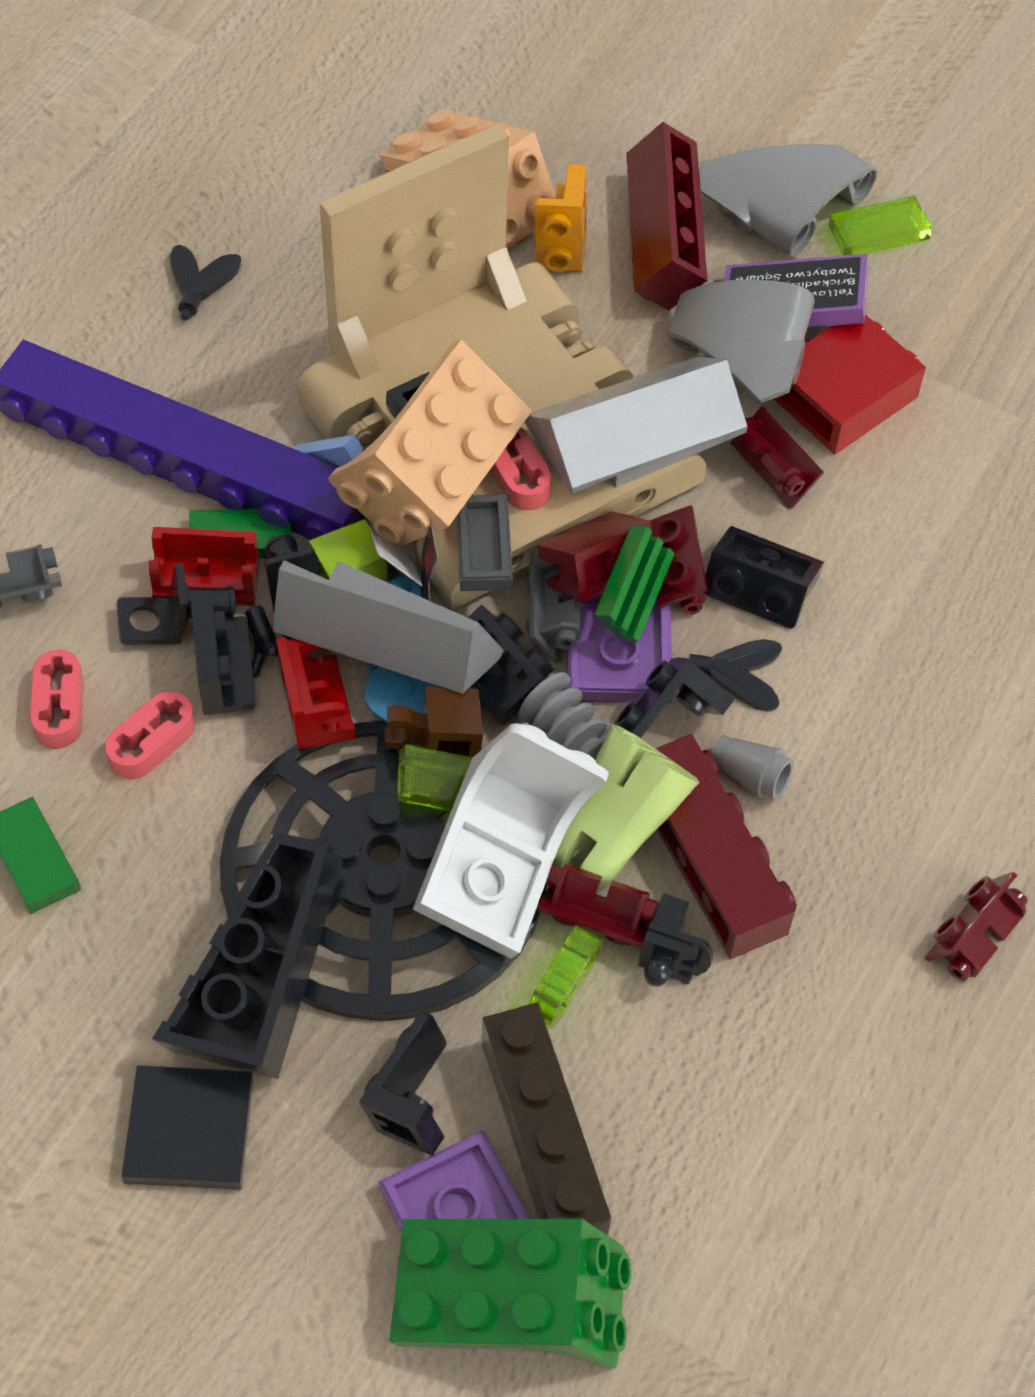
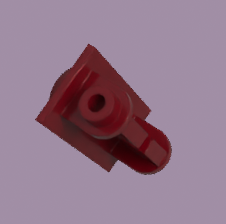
M761 406L752 417L745 418L747 432L733 438L730 443L790 509H793L824 474V471L772 415Z
M692 505L649 521H651L653 531L652 537H659L664 542L662 548H670L675 553L657 596L659 607L662 608L675 603L678 607L682 608L683 613L696 614L702 610V604L706 601L705 592H707V585L694 509Z
M565 863L563 867L552 866L546 883L550 887L537 905V911L551 915L554 920L567 926L579 925L601 933L613 943L620 945L631 944L642 948L648 927L659 904L658 901L649 899V892L613 880L607 897L597 894L602 876Z
M1011 872L994 879L985 876L976 882L964 897L968 904L961 913L948 918L936 930L933 937L937 942L924 958L929 962L945 957L950 962L948 971L960 981H966L968 977H976L998 949L984 934L985 931L988 930L998 942L1004 941L1027 912L1025 905L1028 903V899L1024 893L1015 888H1008L1017 877V874Z

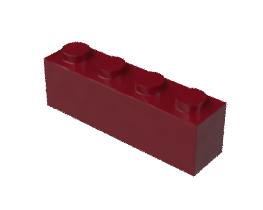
M662 122L629 150L626 156L634 292L640 294L644 299L651 300L670 311L678 304L682 293L701 286L708 280L697 142Z
M692 734L655 748L691 773L699 781L698 785L678 808L657 828V831L729 959L731 960L789 935L796 911L794 895L788 884L783 880L778 882L769 866V854L763 841L758 836L752 837L743 822L744 813L738 798L734 793H726L718 779L719 771L712 754L707 749L701 750Z

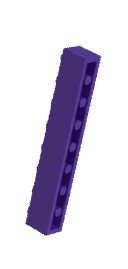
M24 339L0 369V412L16 422L25 421L44 429L48 434L57 439H68L83 445L98 456H110L131 465L132 468L142 474H153L173 482L185 492H197L218 501L227 509L256 508L259 510V516L263 521L282 529L290 522L291 531L306 537L308 540L367 519L358 509L343 502L338 496L337 489L329 482V476L338 468L336 465Z

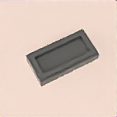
M507 494L471 495L456 516L460 591L512 590L513 574Z

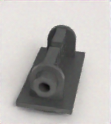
M39 544L29 548L6 552L10 571L0 573V607L2 606L1 600L22 595V599L25 602L41 600L53 595L52 588L62 586L59 572L48 573V569L58 567L53 547L42 549V545Z
M533 551L530 552V575L526 579L527 590L530 595V617L526 622L527 633L531 642L536 647L542 649L551 659L558 663L561 662V649L575 647L576 641L581 637L580 603L575 602L574 598L563 602V600L573 596L554 591L546 584L545 579L551 576L559 575L561 577L560 570L554 563H547L540 559L538 554Z

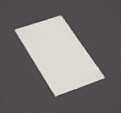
M367 520L372 530L371 535L378 555L422 586L411 552L403 546H398L382 539L374 530V525Z

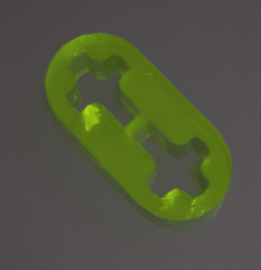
M576 926L567 937L540 980L529 1004L539 1003L545 1024L551 1029L556 1026L592 969L603 945V938L580 926Z

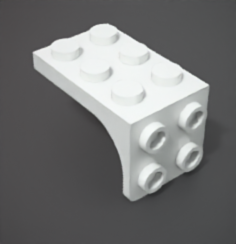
M517 723L508 726L471 759L413 910L510 959L521 952L559 845L580 808L595 792L606 784L609 772L596 764V761L590 755L577 750H569L548 739L547 735L535 726Z

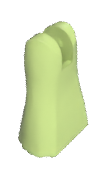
M613 724L595 759L596 764L609 772L606 784L595 792L580 808L568 827L553 861L554 865L560 867L568 863L602 876L598 893L614 880L639 847L678 808L699 783L695 776L646 741L628 730Z

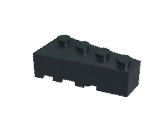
M275 831L238 893V903L224 925L220 923L209 942L212 945L195 975L190 974L178 994L181 999L168 1021H162L152 1038L153 1040L175 1053L278 1079L343 865V860L330 844Z

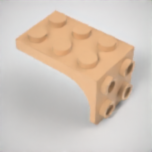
M448 109L441 110L429 116L427 119L428 123L422 127L396 137L393 141L394 145L381 152L379 156L384 169L392 171L491 127L498 122L481 119L479 116L455 113ZM499 122L498 124L509 135L506 248L508 250L535 231V199L556 198L535 131Z
M461 339L448 348L388 428L360 455L345 465L336 468L329 476V482L337 489L338 496L343 502L358 509L374 525V530L382 539L398 546L406 545L425 537L430 526L433 533L450 526L532 410Z

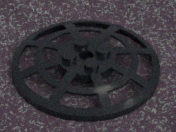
M383 721L354 723L356 738L378 736L377 754L346 759L314 775L296 761L331 744L299 750L296 744L274 759L251 782L236 804L225 830L220 856L221 893L227 917L229 918L239 901L237 896L239 890L236 870L254 867L268 844L238 847L240 831L251 805L260 792L278 776L297 790L290 796L280 811L271 832V838L275 831L289 834L293 821L304 804L309 799L330 817L324 824L319 839L310 840L330 844L343 860L328 914L340 904L355 914L370 918V941H362L341 935L326 926L323 928L319 941L320 946L336 954L357 960L369 961L368 994L346 992L322 985L308 978L302 1002L316 1009L347 1018L376 1021L416 1018L421 1011L431 1014L452 1007L476 995L499 978L523 951L536 929L541 912L535 910L521 952L512 959L444 925H440L438 928L417 937L402 941H392L393 918L416 912L413 910V907L445 828L440 817L453 808L466 773L458 777L451 771L423 770L421 758L398 754L399 749L385 747L384 727H388L387 723ZM367 769H376L375 792L366 793L346 801L328 786L332 781L348 774ZM398 769L426 775L442 783L445 787L422 802L413 796L397 792ZM390 845L396 848L400 854L391 863L379 864L369 857V853L377 846ZM545 883V885H544V888H543L542 894H541V896H540L539 902L541 901V899L543 898V896H544L545 893H546V888H547L546 883ZM457 938L478 962L466 973L441 985L412 993L391 995L392 961L406 960L428 954Z

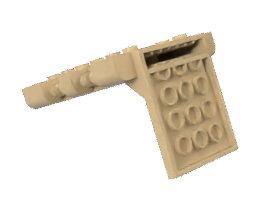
M498 123L319 203L330 356L310 366L301 375L297 388L299 404L325 439L355 435L363 447L366 444L373 443L395 419L386 407L387 391L427 372L430 373L448 348L461 339L532 412L633 378L632 372L611 347L600 346L596 348L591 341H582L580 344L573 345L583 333L579 327V308L541 263H529L516 270L514 269L506 248L509 135ZM523 423L521 427L527 432L550 470L551 493L545 505L530 511L514 507L508 501L513 579L530 571V552L534 551L538 554V543L611 511L636 517L704 482L706 462L697 453L616 488L611 480L607 479L571 494L526 424ZM506 447L505 449L509 453L510 457L513 458L514 447ZM489 470L472 495L504 493ZM520 474V484H527L530 489L537 487V484L530 485L524 475ZM455 517L449 527L433 533L438 560L430 579V583L451 611L489 592L460 591L457 518ZM425 537L418 539L415 544V562L421 570H423L422 549Z

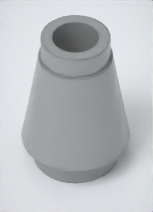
M722 735L716 741L711 752L717 767L760 798H764L766 795L774 799L778 798L785 790L793 772V760L786 757L784 750Z

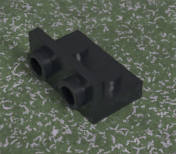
M730 526L712 550L705 573L707 585L705 595L785 627L794 628L799 620L807 596L819 579L824 561Z
M211 590L190 592L197 678L204 715L254 709L256 707L247 618L245 616L226 618L225 610L215 611Z
M480 605L467 618L478 622L504 651L500 659L470 688L478 689L481 702L496 720L504 725L519 712L523 701L539 683L547 679L555 669L535 647L529 652L523 647L518 639L524 633L508 614L502 611L496 616L486 607Z

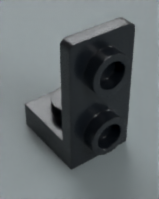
M671 658L669 662L664 660L654 668L645 682V685L649 687L637 704L632 702L621 711L614 725L620 726L641 738L677 690L680 692L677 694L676 699L698 716H701L704 712L723 715L735 698L689 659Z
M421 1011L411 1026L401 1033L397 1040L396 1048L379 1073L369 1080L359 1103L377 1132L433 1156L445 1137L432 1116L434 1113L432 1106L414 1093L446 1047L447 1042L433 1015Z

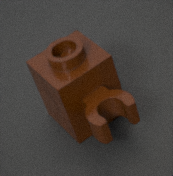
M425 686L421 713L415 712L413 709L403 705L387 707L388 727H384L385 747L404 749L413 744H420L423 770L467 772L471 759L481 750L484 733L478 689L468 688L461 694L443 687Z

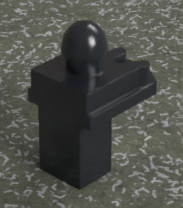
M665 893L662 894L652 922H650L638 963V966L644 968V977L647 983L655 987L666 984L670 977L678 979L684 984H689L693 975L698 976L707 972L713 961V950L707 940L681 932L689 902Z

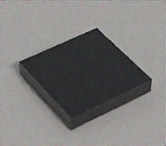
M137 1065L121 1176L124 1184L242 1190L254 1083L253 1072Z

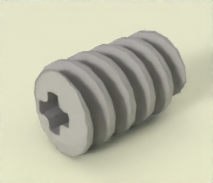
M565 672L549 676L539 683L523 701L519 710V721L521 724L528 722L529 725L541 729L548 739L569 750L584 752L595 760L607 736L601 737L606 731V722L602 718L590 721L595 712L594 707L590 703L578 705L582 700L583 694L577 687L567 689L571 679Z

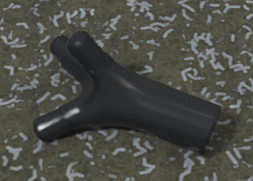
M255 605L248 608L244 615L247 618L254 640L253 675L258 676L266 656L276 657L278 649L276 645L277 636L273 632L264 608Z

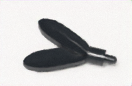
M183 245L174 246L170 255V264L176 284L182 295L178 309L181 312L180 317L183 321H187L190 316L196 315L202 298L222 287L238 273L241 266V257L239 255L228 254L220 256L199 272L193 253Z
M759 639L724 650L712 657L689 654L688 658L676 657L689 659L723 689L753 708L774 711L779 706V698L773 688L750 673V671L772 664L779 657L782 651V646L779 642Z

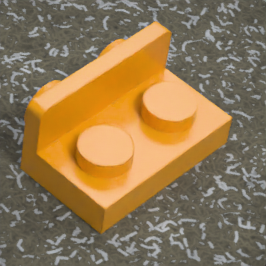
M568 164L566 183H557L556 198L535 199L536 262L541 263L548 270L582 272L587 236V165Z

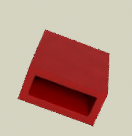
M865 314V323L831 326L807 342L796 384L791 385L789 393L774 398V400L836 455L918 398L926 366L920 362L913 352L906 350L893 339L880 323L873 321Z

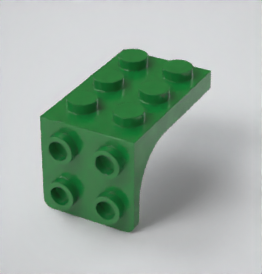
M403 1219L389 1342L399 1347L544 1351L581 1358L601 1368H615L618 1363L619 1352L624 1350L627 1339L626 1322L622 1315L623 1290L628 1289L631 1281L630 1258L625 1253L623 1245L584 1219Z

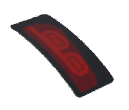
M431 526L426 533L422 549V566L429 601H431L429 592L430 579L438 560Z

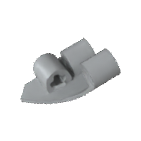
M828 144L771 146L729 154L699 163L701 194L717 204L723 217L744 233L750 234L755 230L791 256H796L807 246L816 229L815 215L833 197L839 194L851 203L858 204L868 195L878 175V170L842 146Z
M728 280L698 286L680 295L668 337L681 348L693 351L700 350L710 358L727 359L732 376L759 404L789 393L791 385L796 384L805 350L804 338L815 298L809 290L802 286L770 280Z

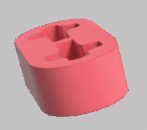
M520 427L507 445L508 448L514 447V457L511 458L507 450L504 449L491 467L490 472L502 492L507 494L508 501L514 507L530 511L539 509L549 500L551 473L527 432ZM520 474L524 475L530 485L537 484V487L530 489L527 484H520Z
M57 649L44 653L37 659L33 668L30 708L31 724L35 737L42 745L48 748L58 749L69 746L80 736L82 729L84 679L79 660L67 650ZM65 670L66 674L61 678V689L54 690L51 679L55 677L56 671ZM54 708H61L64 719L60 721L58 728H49L48 724L53 721Z
M168 691L159 693L112 731L107 738L105 748L109 766L116 775L126 779L143 777L192 735L195 728L192 704L188 698L179 692ZM166 713L168 716L173 717L179 713L180 721L176 724L170 720L162 723L160 716ZM126 746L131 750L140 747L141 755L134 757L132 754L122 756L121 749Z

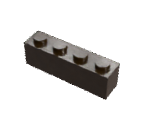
M536 1002L482 1017V1047L538 1219H584L608 1235L611 1215L539 1003Z

